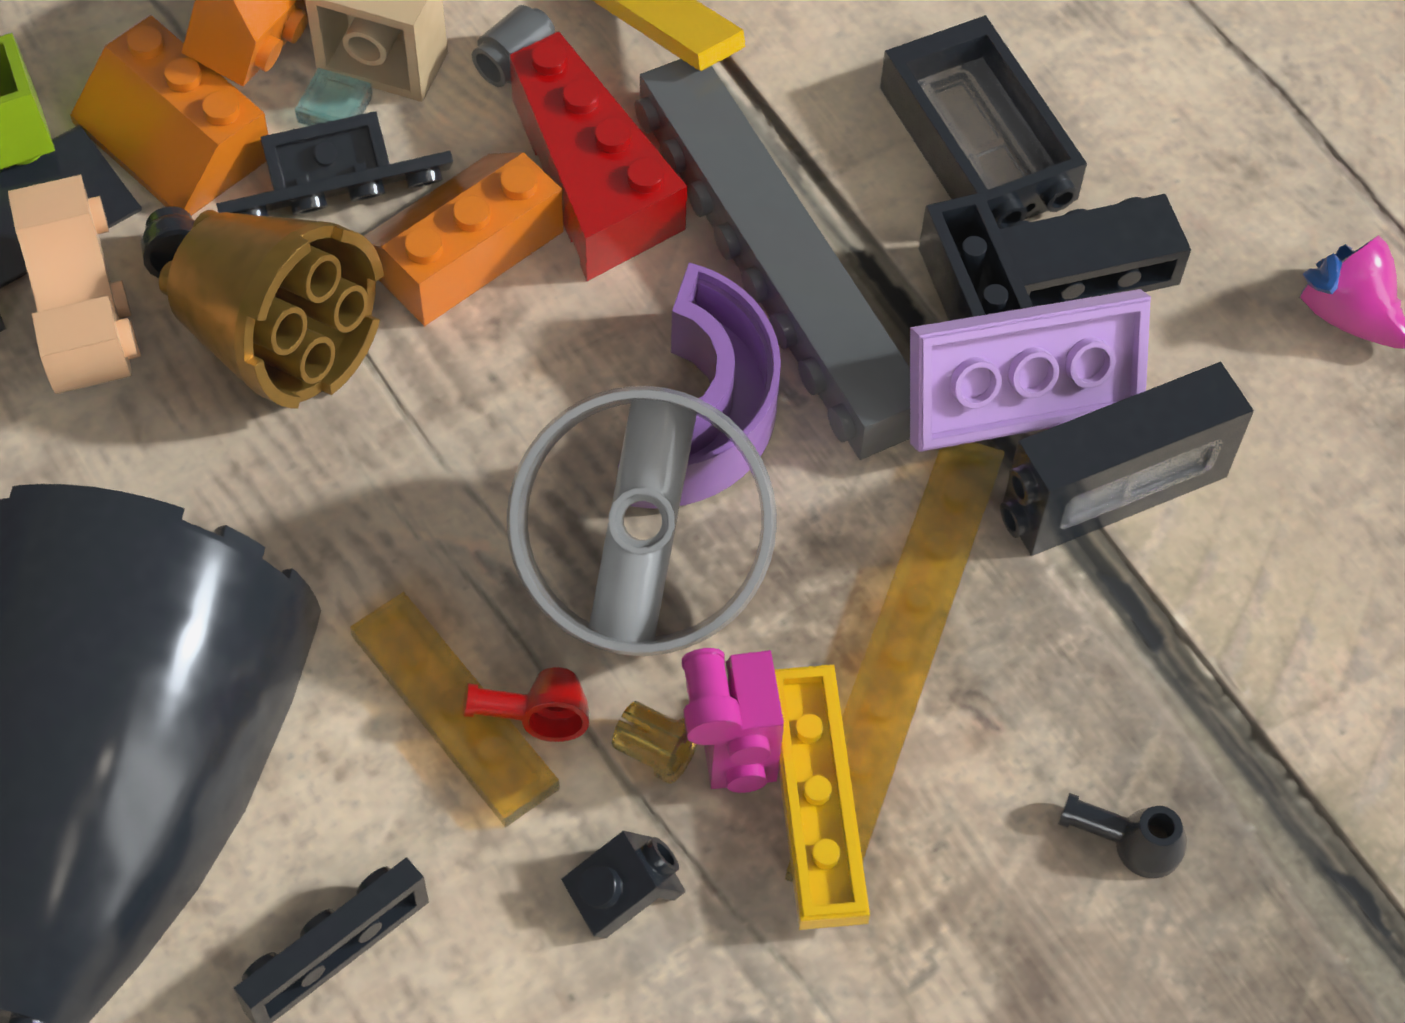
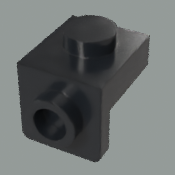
M624 830L561 879L593 936L608 938L658 898L675 901L685 893V889L676 875V872L679 870V863L671 849L657 837Z

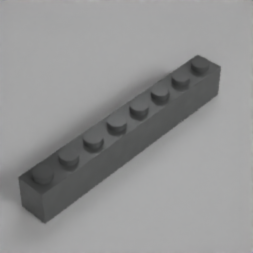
M678 59L641 73L640 99L635 101L634 106L642 129L647 134L654 133L660 143L663 158L677 174L679 173L687 185L688 198L694 212L699 217H707L714 229V238L720 253L726 260H734L741 271V279L745 291L757 303H761L770 317L769 321L776 334L778 345L782 349L789 348L798 362L800 378L806 390L811 395L818 394L828 409L827 415L830 426L837 439L841 442L848 441L859 460L909 440V365L714 68L710 66L699 71L682 59Z

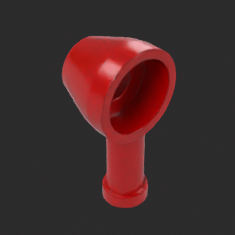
M551 667L542 670L537 675L528 694L478 688V684L467 683L462 709V716L473 718L474 715L520 720L527 733L537 739L549 742H565L576 739L583 735L589 727L587 698L577 675L567 668Z

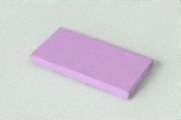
M1141 289L910 327V444L918 452L1048 429L1146 391L1151 296Z

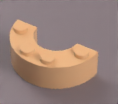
M81 175L8 191L15 231L22 250L37 312L32 313L39 354L53 391L57 395L131 377L130 359L141 357L133 323L128 318H124L132 315L123 281L111 283L98 234L109 232L100 196L88 198Z

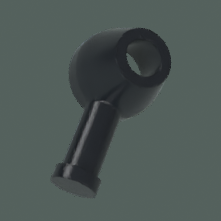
M1069 793L1058 822L1061 826L1068 828L1071 825L1116 842L1117 852L1123 864L1133 873L1145 878H1161L1171 874L1177 869L1186 852L1187 837L1182 821L1175 811L1165 806H1152L1140 809L1127 818L1081 801L1078 795ZM1148 826H1160L1166 831L1168 838L1161 839L1155 837L1150 833Z

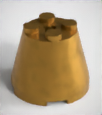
M206 210L196 218L193 228L181 242L173 260L163 267L159 276V289L168 296L170 308L176 319L252 391L283 407L298 409L300 402L306 401L322 391L333 395L351 378L362 363L371 347L380 323V319L371 315L375 300L376 281L384 276L380 257L371 242L361 234L338 224L228 212L218 213L214 210Z

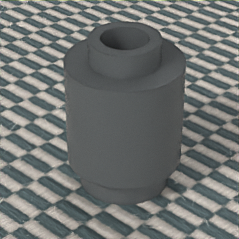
M525 5L517 6L478 39V47L472 51V60L476 69L487 82L496 87H503L506 83L511 84L509 55L555 33L554 25L550 18L540 9H532Z

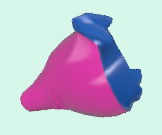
M1379 235L1355 251L1346 244L1340 246L1336 254L1333 253L1316 263L1317 268L1308 269L1302 273L1308 284L1302 290L1299 298L1317 316L1330 325L1364 340L1388 347L1405 349V316L1402 312L1403 309L1400 307L1401 300L1397 298V274L1394 259L1388 244Z

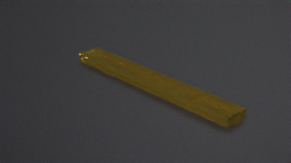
M976 442L939 449L842 716L863 862L1003 462L1005 451ZM789 862L785 880L793 882L791 862Z

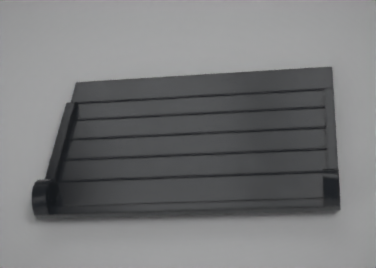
M80 125L52 139L55 148L54 152L42 155L29 164L12 165L0 169V289L28 274L15 231L8 191L81 175L88 198L100 196L108 228L142 211V207Z

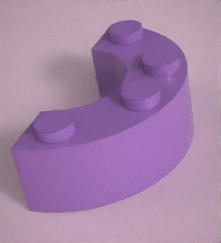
M689 262L672 309L671 353L693 362L708 377L710 386L699 399L714 406L729 417L745 433L761 457L773 433L777 413L781 360L776 334L765 312L744 289L713 270ZM699 416L696 417L680 506L699 502L720 493L740 480L750 470L735 445L719 429ZM638 501L631 505L632 507L657 508L654 504L647 501Z

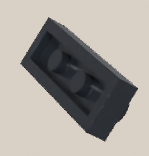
M407 857L393 868L384 866L372 872L359 885L356 896L336 911L327 909L318 913L306 923L300 932V938L278 955L275 952L263 955L247 968L242 976V982L235 986L234 990L244 1013L252 1023H273L429 903L424 876Z

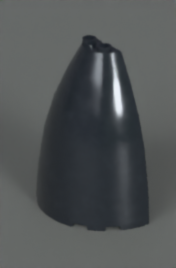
M70 484L17 485L12 487L9 498L0 499V1023H89L141 965L201 886L245 813L293 702L320 618L321 608L310 586L293 568L282 570L281 572L265 561L263 555L266 547L227 525L219 526L214 532L184 521L182 517L185 508L123 491Z

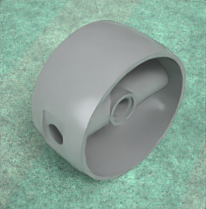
M629 386L600 392L580 400L552 419L536 436L520 461L513 478L507 508V534L513 563L523 586L538 608L555 625L579 641L604 651L632 656H653L683 650L703 642L730 624L745 609L764 580L771 562L777 530V510L771 480L762 458L745 433L729 417L705 401L684 392L654 386ZM631 404L612 506L609 512V522L590 622L571 611L557 598L540 573L530 545L528 531L529 500L533 483L542 463L554 445L569 430L588 417L603 410ZM699 416L719 429L735 445L749 466L760 500V540L755 559L744 582L722 608L707 619L687 629L655 636L696 417ZM638 501H647L654 504L662 516V525L659 532L648 540H639L632 537L624 525L626 510Z

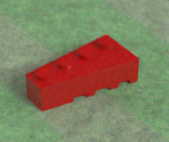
M559 31L509 55L513 103L534 154L538 156L544 172L562 188L563 225L570 242L574 243L580 257V266L586 281L686 230L687 185Z

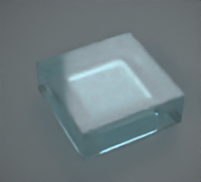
M318 68L295 108L297 122L311 126L364 114L373 97L371 83Z

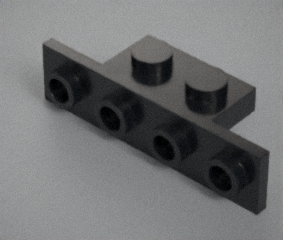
M377 111L261 136V144L273 191L216 203L218 213L228 212L269 216L268 211L291 206L293 215L309 213L328 207L326 198L349 193L351 201H361L385 194L384 185L407 180L408 188H418L443 180L441 172L450 169L453 164V158L450 150L390 164Z

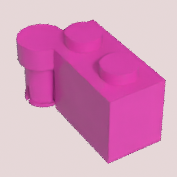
M701 648L690 651L681 658L689 704L683 710L688 740L694 744L704 745L711 790L728 788L732 792L746 793L758 790L769 782H777L784 722L771 650L733 654L729 656L727 661L724 660V652L716 648ZM724 663H726V669H727L728 680H727V676H726V672H725Z

